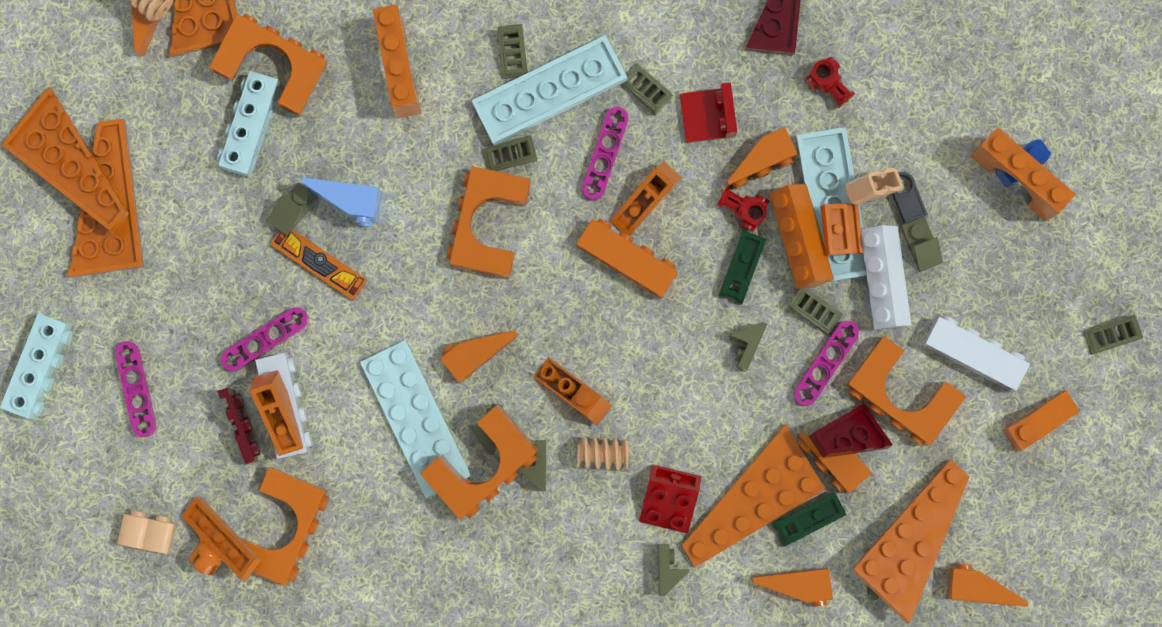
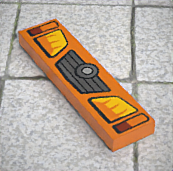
M294 230L287 237L279 231L270 244L353 301L367 282V279Z

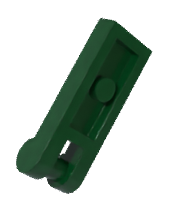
M744 230L742 231L719 292V297L724 299L728 297L734 299L737 304H743L766 238ZM732 281L741 284L739 291L730 288Z
M833 492L771 525L774 531H778L781 537L779 541L782 547H785L847 514L836 493ZM791 523L794 524L797 530L790 534L786 527Z

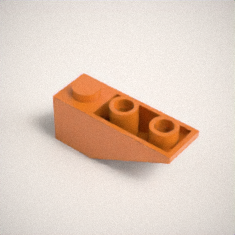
M783 127L763 136L729 178L726 187L733 186L734 189H738L748 184L747 179L753 176L760 179L771 173L770 169L779 165V168L782 169L793 164L792 159L797 156V152L786 128Z
M549 357L534 375L537 381L597 426L612 407L601 395Z
M804 433L797 435L800 439L797 442L800 448L806 454L811 452L816 458L814 461L815 465L822 473L827 471L833 477L830 482L840 493L843 490L846 493H850L872 474L856 454L823 458L810 440L809 435Z

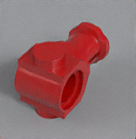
M830 56L825 60L816 62L804 81L812 90L818 89L824 94L828 92L837 102L836 106L841 108L855 93L854 91L850 92L841 82L842 76L838 73L840 65ZM819 68L825 69L828 72V78L822 79L818 77L816 70Z
M727 186L717 206L719 208L723 206L734 212L735 217L742 222L740 226L753 233L756 227L766 218L767 206L770 201L760 195H756L753 198L746 195L743 198L730 191V188ZM758 208L761 211V218L752 219L748 214V210Z

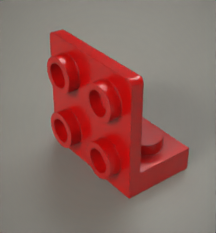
M731 82L722 83L719 89L680 94L684 133L687 143L736 137L738 131Z
M652 464L639 521L688 533L699 495L701 476Z

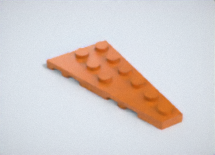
M175 0L172 45L169 55L175 57L220 46L238 14L235 0Z
M48 87L1 145L106 229L114 233L128 216L129 212L55 92Z
M124 119L98 122L92 152L129 214L116 231L112 233L83 209L80 210L77 225L78 232L75 245H73L71 267L67 275L69 278L144 267Z
M786 424L682 544L694 567H697L825 490Z
M952 459L944 464L851 569L907 624L913 618L969 480V476Z

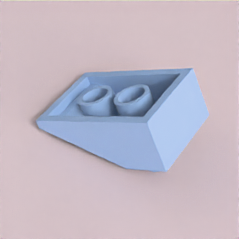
M302 177V183L307 189L355 222H358L357 225L372 227L373 223L379 224L383 193L378 187Z

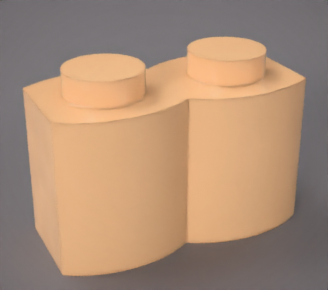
M887 168L882 171H873L848 182L845 187L851 203L860 205L867 201H876L902 189L903 184L897 169Z
M131 510V515H123L118 545L163 554L171 553L177 524L171 523L172 518L156 515V520L146 518L147 513Z

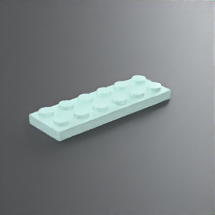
M606 35L471 101L492 144L495 146L628 81V77Z
M846 127L796 135L803 183L807 184L823 243L824 236L820 206L824 204H852L847 196L845 187L848 182L855 179ZM858 205V208H859V217H860V226H861V230H862V229H864V227H863V221H862V216H861L860 205ZM864 252L861 254L827 256L834 280L829 282L867 276Z
M404 340L361 361L364 372L425 498L436 494V492L420 473L441 455H444L465 479L471 477L407 341Z

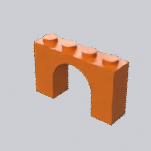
M395 4L372 9L392 109L397 118L422 114L418 92L410 68L406 48L407 37L399 7Z
M237 14L209 66L210 71L233 82L244 59L250 52L261 47L279 50L287 57L290 63L291 76L277 102V106L300 117L328 61L324 60L325 55L314 49H311L309 52L301 48L303 44L291 37L288 40L280 37V32L268 25L266 28L257 25V20L250 15L244 14L242 17Z
M998 127L970 155L988 172L998 168L1020 182L1032 196V200L1027 205L1045 221L1058 215L1076 195Z
M471 166V171L465 173L463 186L467 187L465 197L460 196L457 210L461 211L459 221L455 220L452 235L456 236L454 245H449L446 259L450 260L449 264L452 267L510 279L515 253L480 243L472 234L471 221L475 211L482 204L489 201H503L526 206L531 179Z
M883 336L846 384L850 388L848 393L859 401L863 398L870 403L868 408L879 416L885 414L891 419L889 424L897 430L902 431V429H905L911 434L909 438L921 447L923 444L930 446L967 396L945 381L940 384L926 405L921 409L908 412L895 407L887 397L885 382L888 373L905 350L886 336Z
M500 404L496 405L477 422L499 450L500 465L492 479L485 482L469 481L459 474L444 455L436 458L420 473L460 520L465 516L469 519L480 510L478 504L484 499L487 502L492 500L499 493L497 488L503 482L508 485L519 476L516 471L522 465L528 468L538 459L535 454L539 449Z
M269 467L259 491L282 500L292 507L297 516V532L293 540L281 549H269L247 539H241L261 559L253 573L286 586L290 581L294 582L300 568L296 567L300 557L305 558L310 546L306 543L310 534H315L320 522L316 520L320 510L324 511L330 497L326 496L328 490Z

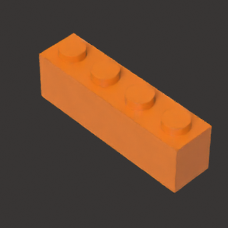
M789 184L769 193L796 289L814 288L834 280L828 257L825 255V246L807 184Z
M592 218L576 246L662 299L678 274V271L675 270L676 265L665 258L660 261L653 256L655 252L648 247L642 245L639 248L632 243L633 239L627 234L620 232L618 235L610 230L612 226L600 218L596 221Z

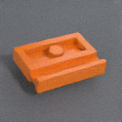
M843 203L820 206L825 255L835 256L863 253L858 205Z

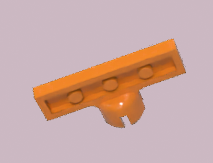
M195 497L181 516L200 537L199 544L189 556V563L191 565L194 564L193 568L198 572L211 576L224 561L241 580H247L261 559L203 498Z

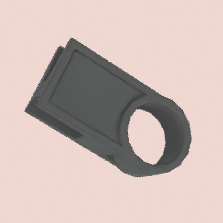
M898 172L899 176L906 177L911 182V189L908 193H892L903 223L906 224L926 216L928 213L913 176L907 172Z

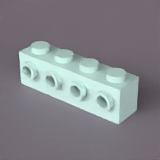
M249 71L248 77L245 76L240 87V90L243 91L241 98L236 100L233 107V114L235 115L232 124L229 123L226 128L225 138H227L225 147L220 148L217 156V161L222 169L251 178L281 87L278 79Z
M39 313L37 314L1 403V409L27 419H35V416L41 414L44 408V402H42L45 392L48 393L53 386L54 379L51 377L54 369H58L63 361L62 349L64 345H68L73 335V332L70 331L71 325Z

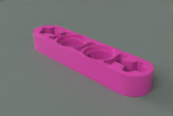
M613 107L606 114L582 187L583 195L589 200H599L605 192L628 124V114L621 107ZM617 112L621 113V118L624 119L623 122H618L616 128L617 131L621 130L620 134L613 130H605L607 126L612 128L613 119L610 116H615ZM613 136L617 142L615 147L611 149L605 148L602 144L603 138ZM598 159H604L608 162L609 167L605 172H598L595 169L594 163ZM591 173L598 177H605L604 181L599 179L597 188L601 189V191L595 192L594 195H590V190L586 188L587 185L592 186L595 177H590Z
M298 307L289 309L227 349L221 357L223 367L229 371L241 370L303 330L309 322L308 314ZM293 313L303 314L301 318L302 324L293 323L288 326L292 329L288 333L286 326L281 323V320L285 319V322L288 323L293 320ZM273 326H280L282 328L283 334L280 339L273 340L270 338L269 331ZM257 339L261 342V350L258 353L252 354L248 350V344L251 340ZM242 346L244 353L249 356V359L245 360V357L242 356L237 360V366L228 365L229 355L237 356L242 353L238 350Z
M844 321L836 327L796 387L794 399L799 405L809 406L816 401L857 340L859 329L854 322ZM851 326V333L854 335L853 337L848 336L843 343L848 345L845 349L840 343L833 341V339L836 337L840 340L843 335L841 328ZM830 346H835L839 349L840 357L837 360H830L827 357L826 351ZM822 367L825 369L826 378L823 381H817L813 378L812 372L814 368ZM808 378L812 384L818 385L820 388L817 391L813 387L809 393L812 399H806L803 402L800 399L802 395L799 391H804L808 388L810 384L805 383Z
M124 341L116 347L115 356L132 430L137 436L149 437L154 434L157 427L141 353L135 343ZM125 346L134 350V353L130 354V359L132 363L137 361V366L124 368L123 364H129L127 357L121 355V352L125 351ZM132 370H137L140 374V379L136 384H130L127 380V374ZM138 394L143 395L146 401L145 405L140 409L135 408L132 404L133 398ZM148 410L149 414L143 416L145 422H150L151 427H148L147 432L144 433L143 430L138 429V425L142 424L141 416L135 417L134 413H143Z

